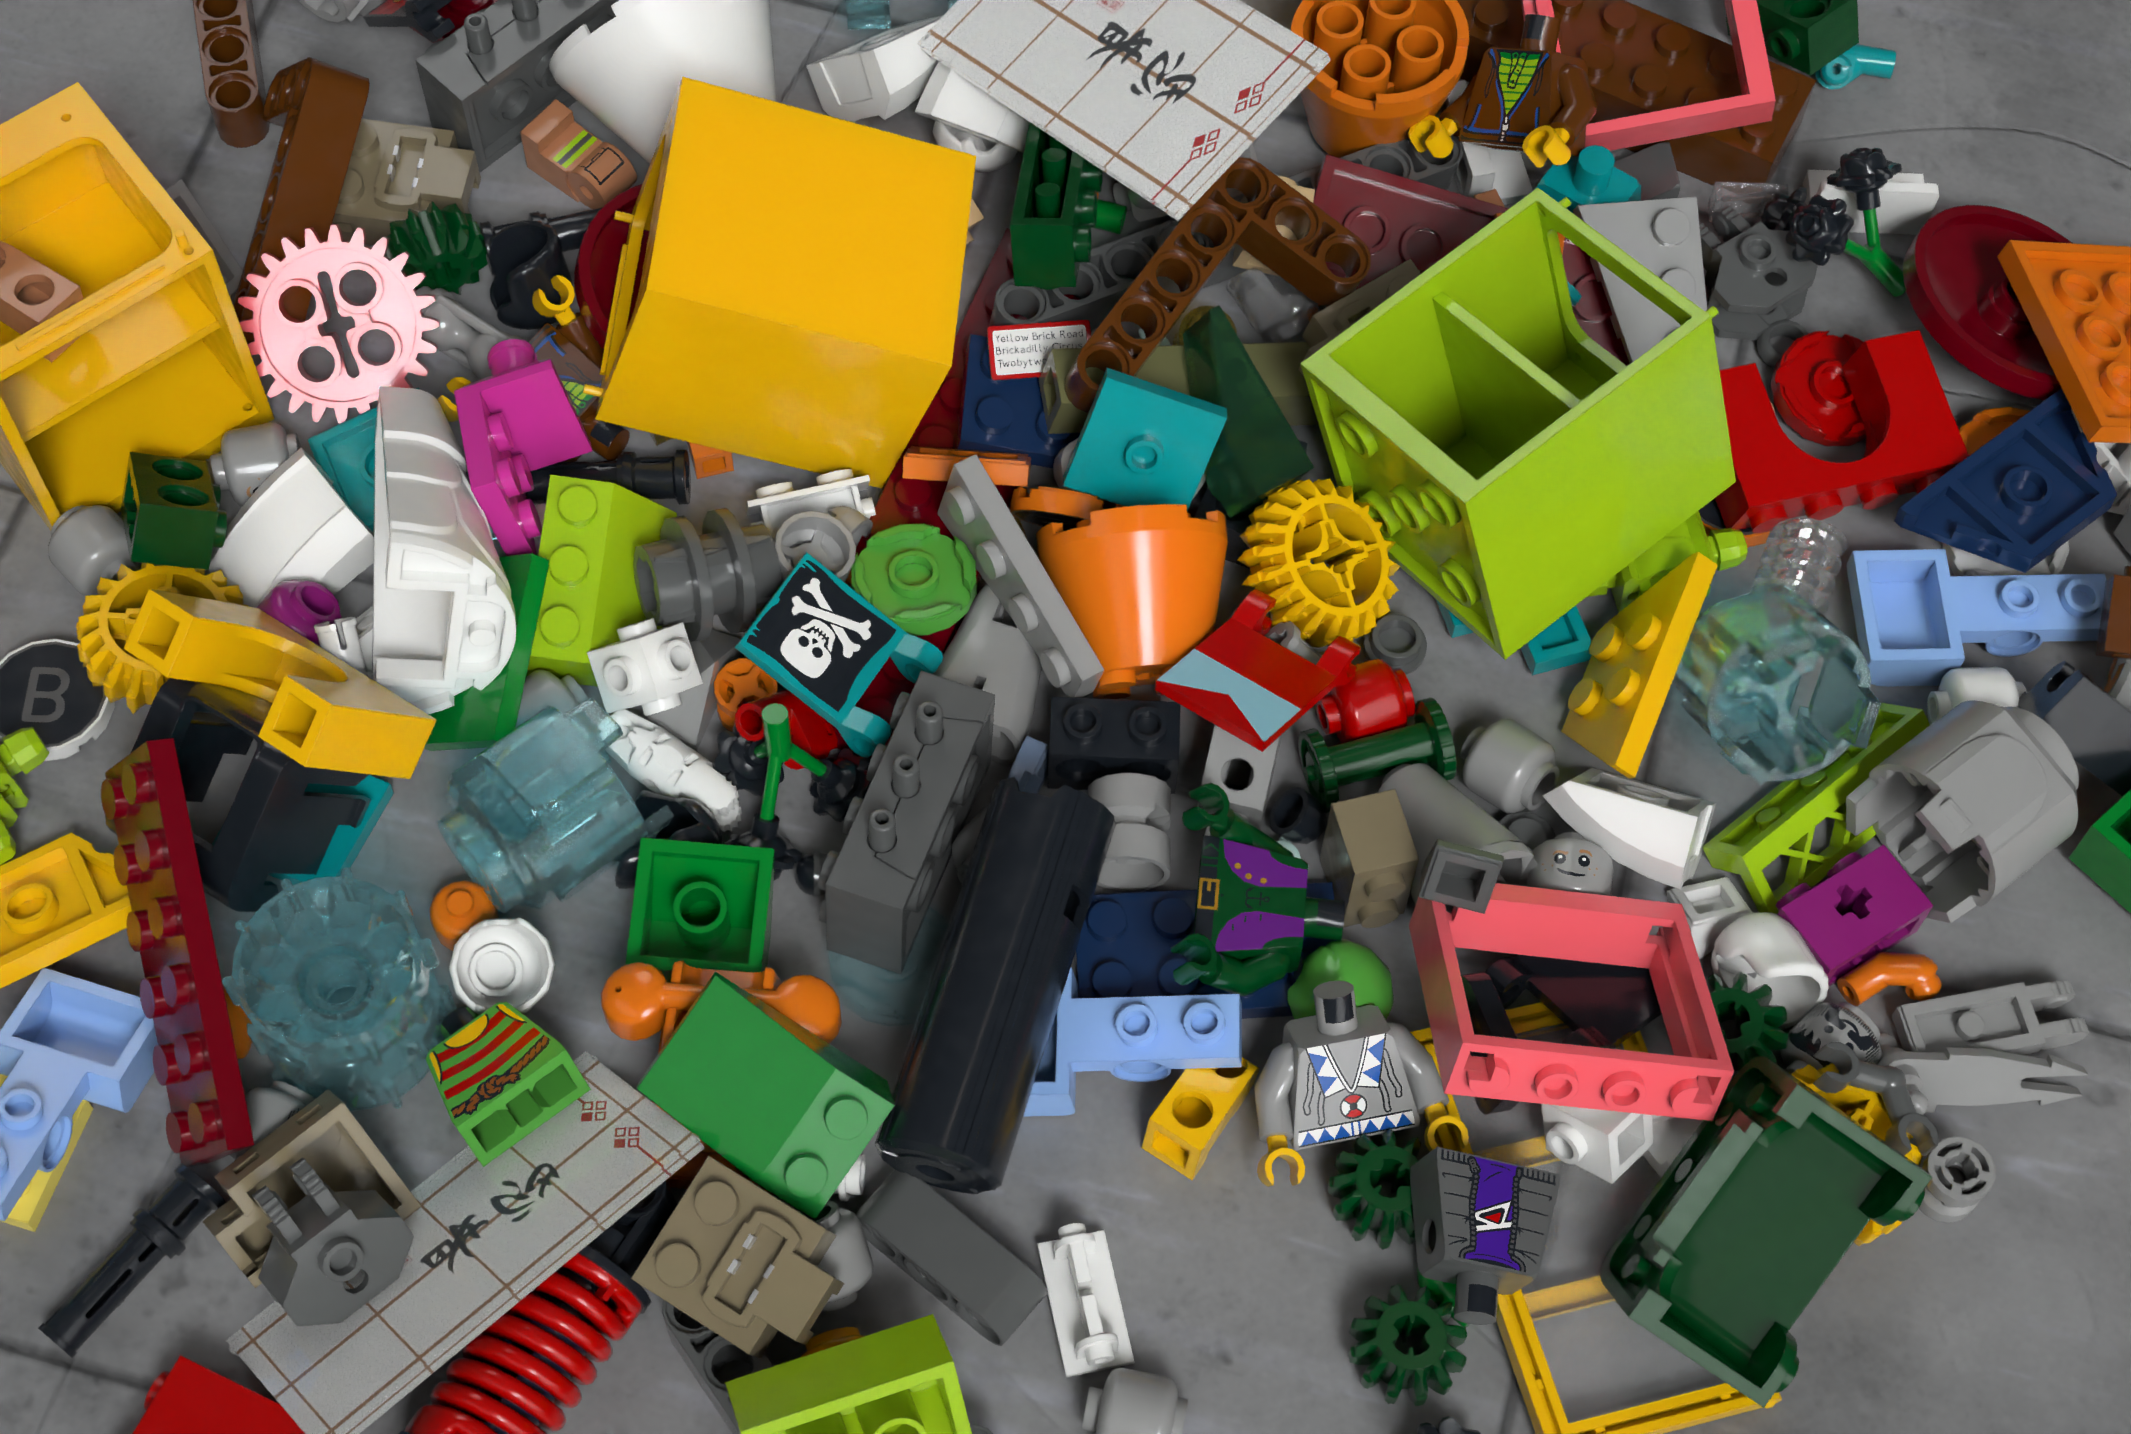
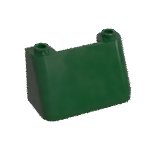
M1758 1056L1751 1059L1735 1075L1725 1091L1713 1121L1703 1120L1614 1242L1603 1262L1600 1278L1602 1284L1628 1318L1764 1408L1774 1393L1781 1392L1788 1387L1799 1368V1358L1796 1356L1797 1342L1789 1330L1871 1219L1879 1225L1887 1226L1897 1220L1902 1222L1909 1219L1920 1207L1924 1199L1925 1187L1933 1177L1777 1064L1764 1056Z

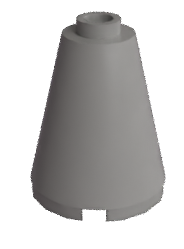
M1423 763L1402 764L1388 772L1382 780L1378 793L1392 789L1396 790L1419 857L1410 890L1415 905L1419 896L1421 870L1437 839L1504 856L1496 883L1526 886L1530 870L1539 865L1534 859L1535 856L1531 848L1430 766ZM1445 904L1446 911L1451 913L1454 906Z

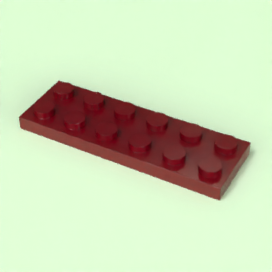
M1326 155L1323 158L1313 201L1316 206L1358 236L1368 247L1371 254V267L1367 276L1356 290L1409 259L1412 260L1422 274L1492 222L1495 213H1504L1509 209L1330 155ZM1565 237L1562 258L1566 278L1582 296L1576 306H1572L1574 316L1580 327L1591 339L1628 366L1630 364L1621 338L1617 339L1610 319L1612 312L1602 283L1597 282L1590 262L1591 256ZM1325 262L1332 274L1346 278L1344 270L1339 265L1333 262Z
M174 738L146 741L106 771V779L101 785V802L106 817L109 820L114 819L119 845L114 850V868L119 883L123 886L127 885L132 910L127 916V935L132 949L135 952H140L145 978L140 983V1001L146 1017L149 1019L153 1018L158 1045L153 1050V1068L159 1084L167 1088L171 1112L168 1113L166 1118L167 1139L172 1151L180 1154L181 1163L187 1167L211 1163L254 1145V1139Z

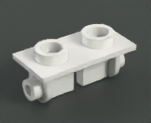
M844 469L822 474L816 477L818 486L794 491L792 482L765 486L756 490L757 499L747 501L746 514L760 513L761 521L750 524L762 523L768 528L773 540L783 522L797 513L814 511L830 515L828 510L831 508L846 506L859 511L870 519L871 516L876 515L872 497L860 499L859 491L867 489L870 482L869 475L854 478L852 469Z
M1072 1223L1059 1228V1239L1037 1243V1248L1048 1290L1049 1303L1066 1378L1134 1364L1105 1231L1087 1233L1083 1223Z

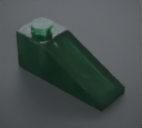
M1218 305L1206 312L1183 333L1190 396L1227 408V420L1204 474L1209 490L1221 502L1231 518L1267 499V496L1282 487L1286 489V486L1299 480L1311 471L1314 466L1222 308Z

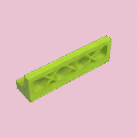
M1879 703L1707 842L1702 848L1712 868L1740 874L1758 912L1778 914L1779 911L1775 905L1786 893L1802 883H1807L1812 888L1827 876V872L1838 861L1848 854L1857 851L1876 835L1873 826H1870L1857 836L1846 830V797L1869 778V772L1930 726L1924 710ZM1826 817L1835 819L1830 845L1818 855L1810 853L1815 826ZM1781 854L1790 856L1785 881L1772 892L1762 870Z

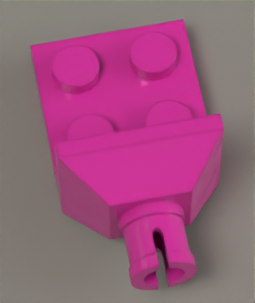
M508 339L497 343L488 353V366L491 369L492 376L454 390L471 491L484 511L487 521L506 556L529 553L537 555L534 537L541 535L542 525L533 501L526 499V493L534 490L531 471L592 452L593 450L586 431L552 360H537L534 347L530 343L520 339Z

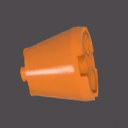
M1303 0L1300 3L1291 23L1290 36L1331 60L1300 93L1311 133L1318 145L1329 155L1341 158L1376 144L1394 143L1408 139L1410 127L1428 115L1435 116L1459 81L1467 57L1469 27L1464 11L1457 0Z
M1187 505L1127 506L1090 512V519L1078 522L1076 524L1077 528L1063 531V523L1052 522L1037 532L1038 559L1104 668V672L1093 691V698L1121 699L1131 695L1130 687L1154 684L1156 686L1157 679L1215 631L1228 545L1226 517L1222 512L1218 510L1206 512V520L1191 518V514L1187 513Z

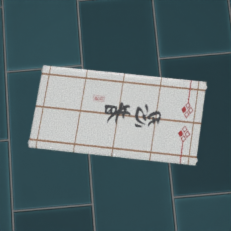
M958 0L917 42L924 52L1177 221L1182 218L1331 61L1327 52L1240 0Z
M585 1051L573 1062L589 1085L590 1091L483 1167L470 1147L467 1146L411 1191L421 1206L403 1220L414 1235L400 1277L343 1322L335 1324L296 1326L282 1306L274 1301L226 1340L229 1344L230 1352L240 1357L305 1434H360L702 1151L704 1146L699 1136L688 1131L600 1063L596 1056L590 1055ZM361 1269L355 1277L343 1282L344 1288L353 1289L358 1287L364 1280V1270Z

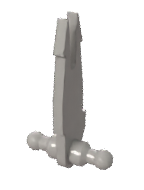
M1887 1033L1880 1034L1879 1044L1882 1050V1057L1877 1065L1893 1066L1902 1070L1905 1074L1906 1087L1916 1113L1921 1115L1924 1113H1935L1936 1105L1987 1106L2037 1101L2041 1106L2082 1096L2077 1087L2022 1080L2028 1077L2088 1075L2083 1066L2048 1054L2047 1059H2041L1992 1049L1946 1047L1944 1053L1911 1052L1897 1048V1041L1892 1035Z

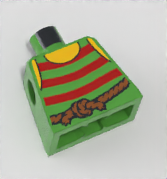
M508 1002L496 1003L479 1016L468 1007L458 1008L449 1013L441 1024V1035L445 1040L429 1050L426 1057V1062L452 1123L483 1167L591 1090L564 1046Z

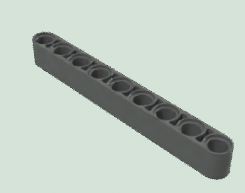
M1452 135L1450 137L1454 144L1451 153L1445 158H1435L1431 155L1428 148L1424 152H1418L1408 138L1394 143L1376 144L1340 159L1448 190L1463 157V145L1459 141V137ZM1321 165L1287 178L1294 180L1297 186L1315 189ZM1240 194L1232 198L1238 202H1241L1242 198L1244 197V194ZM1172 219L1091 249L1090 263H1080L1076 287H1059L1045 290L1037 287L1014 286V278L1006 281L996 292L989 326L1089 320L1091 330L1098 328L1181 219L1179 221ZM1192 232V236L1198 244L1214 248L1212 240L1207 235L1200 232ZM1235 246L1203 288L1250 271L1232 266ZM1117 275L1128 276L1133 280L1123 279ZM1156 277L1159 285L1164 290L1170 293H1180L1178 285L1173 280L1167 277ZM1064 295H1075L1080 300L1070 299ZM1010 315H1022L1026 317L1027 320L1015 319Z

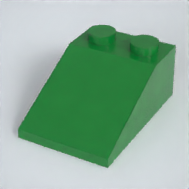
M717 972L712 975L637 1084V1089L751 1180L813 1219H816L895 1106L886 1079Z

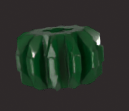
M432 201L426 210L416 212L408 208V218L406 220L390 222V234L386 236L389 238V244L385 256L392 260L406 251L410 254L402 271L407 276L423 271L426 274V277L415 287V290L428 286L433 290L443 288L448 292L461 295L462 285L480 281L479 270L488 265L486 258L487 250L483 242L484 237L479 224L474 221L472 215L462 213L456 203L440 210Z
M1740 972L1734 977L1732 988H1723L1721 978L1717 974L1712 973L1708 977L1709 991L1720 1027L1722 1022L1728 1020H1735L1737 1029L1741 1027V1036L1737 1039H1726V1033L1722 1030L1734 1071L1739 1072L1745 1064L1758 1056H1764L1777 1064V1060L1770 1050H1781L1788 1047V1034L1777 1028L1787 1021V1012L1784 1006L1769 1005L1772 998L1771 987L1763 984L1752 992L1747 993V975Z
M1391 1128L1383 1133L1379 1147L1363 1133L1360 1138H1356L1354 1144L1355 1154L1341 1151L1337 1155L1334 1164L1340 1174L1330 1177L1327 1187L1330 1195L1341 1199L1333 1210L1336 1221L1356 1218L1357 1220L1351 1234L1354 1240L1360 1241L1365 1238L1370 1229L1378 1232L1377 1243L1382 1250L1390 1247L1394 1231L1407 1244L1410 1245L1416 1242L1410 1168L1419 1161L1417 1160V1155L1421 1142L1418 1137L1412 1138L1407 1142L1404 1149L1395 1146L1396 1136ZM1378 1181L1392 1183L1391 1193L1397 1191L1394 1198L1381 1196L1382 1186H1377Z
M1399 1284L1391 1286L1388 1293V1304L1376 1296H1370L1366 1299L1363 1307L1366 1317L1354 1318L1349 1329V1333L1359 1341L1349 1350L1348 1358L1350 1363L1369 1365L1360 1381L1364 1388L1374 1387L1381 1380L1388 1384L1384 1394V1400L1388 1404H1394L1397 1401L1402 1389L1408 1390L1410 1400L1417 1407L1425 1404L1428 1397V1387L1441 1395H1445L1453 1384L1449 1373L1462 1372L1466 1364L1467 1357L1460 1350L1456 1349L1467 1338L1466 1327L1446 1325L1453 1315L1454 1306L1452 1302H1445L1435 1309L1429 1307L1427 1304L1431 1297V1291L1427 1286L1419 1288L1414 1301H1408L1405 1290ZM1399 1335L1402 1336L1403 1343L1406 1342L1408 1336L1413 1337L1420 1343L1416 1355H1414L1412 1347L1409 1348L1407 1355L1396 1349L1395 1343Z

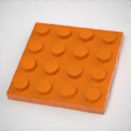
M2009 240L1997 257L2088 442L2131 443V247Z

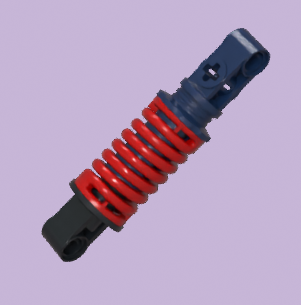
M667 1180L653 1190V1192H656V1195L650 1204L641 1209H630L462 1349L463 1358L454 1360L446 1369L448 1381L438 1383L430 1392L431 1404L418 1409L404 1431H400L398 1434H547L538 1425L549 1431L561 1430L566 1423V1415L555 1403L565 1408L578 1406L582 1400V1393L573 1382L580 1385L592 1384L597 1377V1369L590 1360L605 1362L613 1354V1348L606 1338L612 1341L623 1339L638 1315L645 1313L651 1304V1299L647 1292L631 1278L677 1206Z

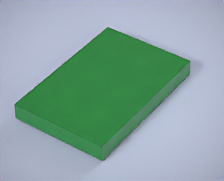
M533 553L499 557L511 588V599L515 608L516 641L513 652L501 673L483 690L480 691L472 686L454 696V706L428 714L437 721L424 749L441 751L511 746L549 568L548 559Z

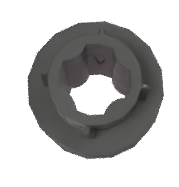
M727 508L707 511L703 520L702 535H697L692 523L683 515L664 520L659 541L635 547L634 578L639 602L646 619L654 618L656 626L683 622L689 642L708 639L713 628L714 615H718L722 625L731 634L747 631L755 621L756 609L765 607L782 584L781 567L775 543L768 528L762 523L740 527L736 517Z

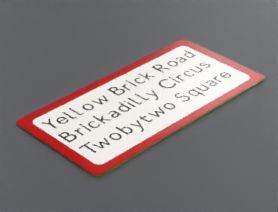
M1076 320L987 327L991 379L1007 380L1040 377L1052 349L1083 348L1091 337L1090 321Z

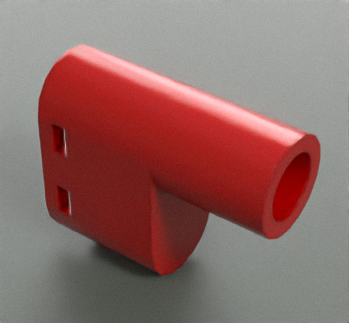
M787 689L743 704L737 709L735 714V726L739 734L746 740L754 742L765 738L762 722L763 709L770 704H782L788 710L792 743L818 760L827 758L830 751L838 747V739L832 725ZM791 758L783 762L790 769L799 770L805 768Z

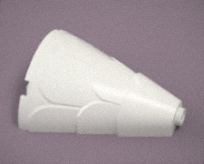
M379 386L375 428L373 680L425 713L431 714L454 706V696L472 686L480 691L483 690L501 673L509 661L516 641L515 608L511 599V588L492 541L486 515L471 491L470 482L466 475V458L438 400L430 393L420 389Z

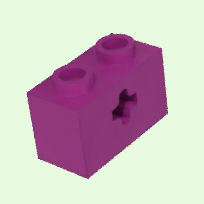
M1885 845L1880 846L1864 857L1858 851L1848 854L1827 872V880L1812 889L1807 883H1802L1786 893L1775 905L1779 911L1777 915L1787 920L1800 933L1815 959L1823 967L1828 976L1829 986L1836 983L1840 977L1875 954L1887 951L1917 932L1934 906Z

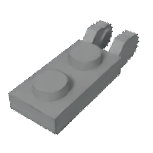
M2056 980L2055 982H2045L2025 986L2024 982L1914 1002L1897 1007L1891 1015L1903 1050L1911 1052L1944 1053L1946 1047L1992 1049L2027 1055L2037 1053L2041 1049L2048 1050L2069 1044L2072 1045L2089 1036V1030L2083 1018H2069L2039 1024L2035 1014L2036 1011L2060 1007L2075 998V992L2069 980Z

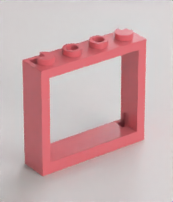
M1521 0L1524 21L1527 14L1554 17L1551 0ZM1724 0L1742 95L1590 123L1586 126L1585 148L1598 145L1611 151L1772 121L1776 99L1757 1ZM1558 39L1556 52L1561 53Z
M1496 883L1485 914L1455 906L1450 913L1446 911L1445 904L1418 896L1409 923V929L1444 1094L1713 1121L1734 1069L1682 904ZM1652 926L1663 927H1659L1656 935H1649ZM1455 948L1649 969L1674 1055L1476 1035L1473 1031ZM1470 1052L1489 1054L1487 1057L1471 1056Z

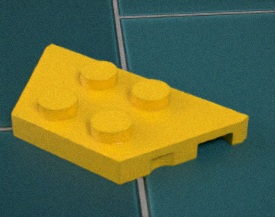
M1700 552L1689 556L1605 623L1595 634L1589 648L1592 656L1584 676L1574 687L1568 699V708L1570 710L1561 732L1629 779L1635 778L1718 566Z
M69 833L0 866V989L127 928V916L132 911L127 885H121L117 879L113 854L97 852L92 843L73 833Z

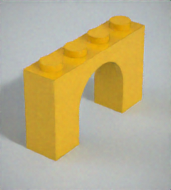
M149 589L123 648L167 678L229 687L271 702V708L258 737L304 767L411 779L437 721L432 716L259 608Z

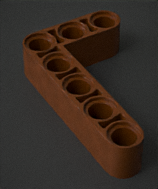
M192 0L205 96L219 136L227 145L236 148H247L256 145L266 137L269 132L270 122L263 120L266 93L252 0Z
M311 57L286 67L275 75L266 96L263 120L283 127V131L233 304L239 322L253 318V311L240 305L238 298L249 295L257 296L259 292L246 279L247 275L252 272L268 276L270 270L261 258L264 253L269 252L283 260L286 258L281 240L289 237L300 248L306 247L305 229L313 227L317 232L321 242L328 240V233L334 219L367 102L370 86L369 78ZM291 286L285 292L283 298L284 308L287 313L295 319L305 320L312 292L301 286ZM243 331L247 344L255 341L253 333Z
M1239 157L1188 210L1083 346L1065 378V392L1068 400L1076 408L1089 413L1100 385L1088 377L1085 368H1099L1104 372L1107 368L1135 377L1236 244L1309 299L1322 306H1330L1354 292L1367 276L1371 267V254L1367 245L1358 236L1261 163L1251 158ZM1226 188H1234L1242 192L1247 198L1248 203L1234 200L1228 194ZM1276 225H1284L1290 228L1295 233L1297 240H1289L1283 237L1278 232ZM1192 232H1200L1207 235L1212 240L1214 248L1198 244L1193 238ZM1325 262H1333L1339 265L1344 270L1346 278L1332 274ZM1156 277H1167L1173 280L1178 285L1180 293H1170L1164 290L1159 285ZM1133 322L1139 325L1144 331L1146 338L1135 339L1129 336L1123 330L1121 323Z

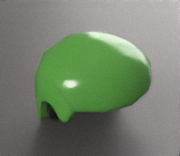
M1347 939L1331 941L1325 946H1319L1306 956L1302 961L1304 966L1300 976L1288 990V1003L1294 1019L1316 1015L1313 990L1316 986L1328 981H1346L1354 986L1356 1007L1366 1005L1378 1006L1385 1020L1389 1016L1394 1002L1392 979L1388 966L1370 948Z

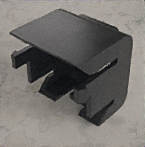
M170 678L161 686L156 694L131 753L146 741L174 738L186 801L203 802L223 754L247 755L253 739L256 740L257 749L215 845H211L194 833L193 838L204 892L238 912H282L283 907L277 885L272 881H265L268 873L316 875L337 826L350 825L353 828L359 827L371 802V799L365 795L306 792L305 789L308 783L356 786L369 774L304 767L259 738L258 735L272 705L269 701L229 687ZM195 711L214 713L228 723L192 720ZM105 815L107 827L117 835L114 819L109 820Z

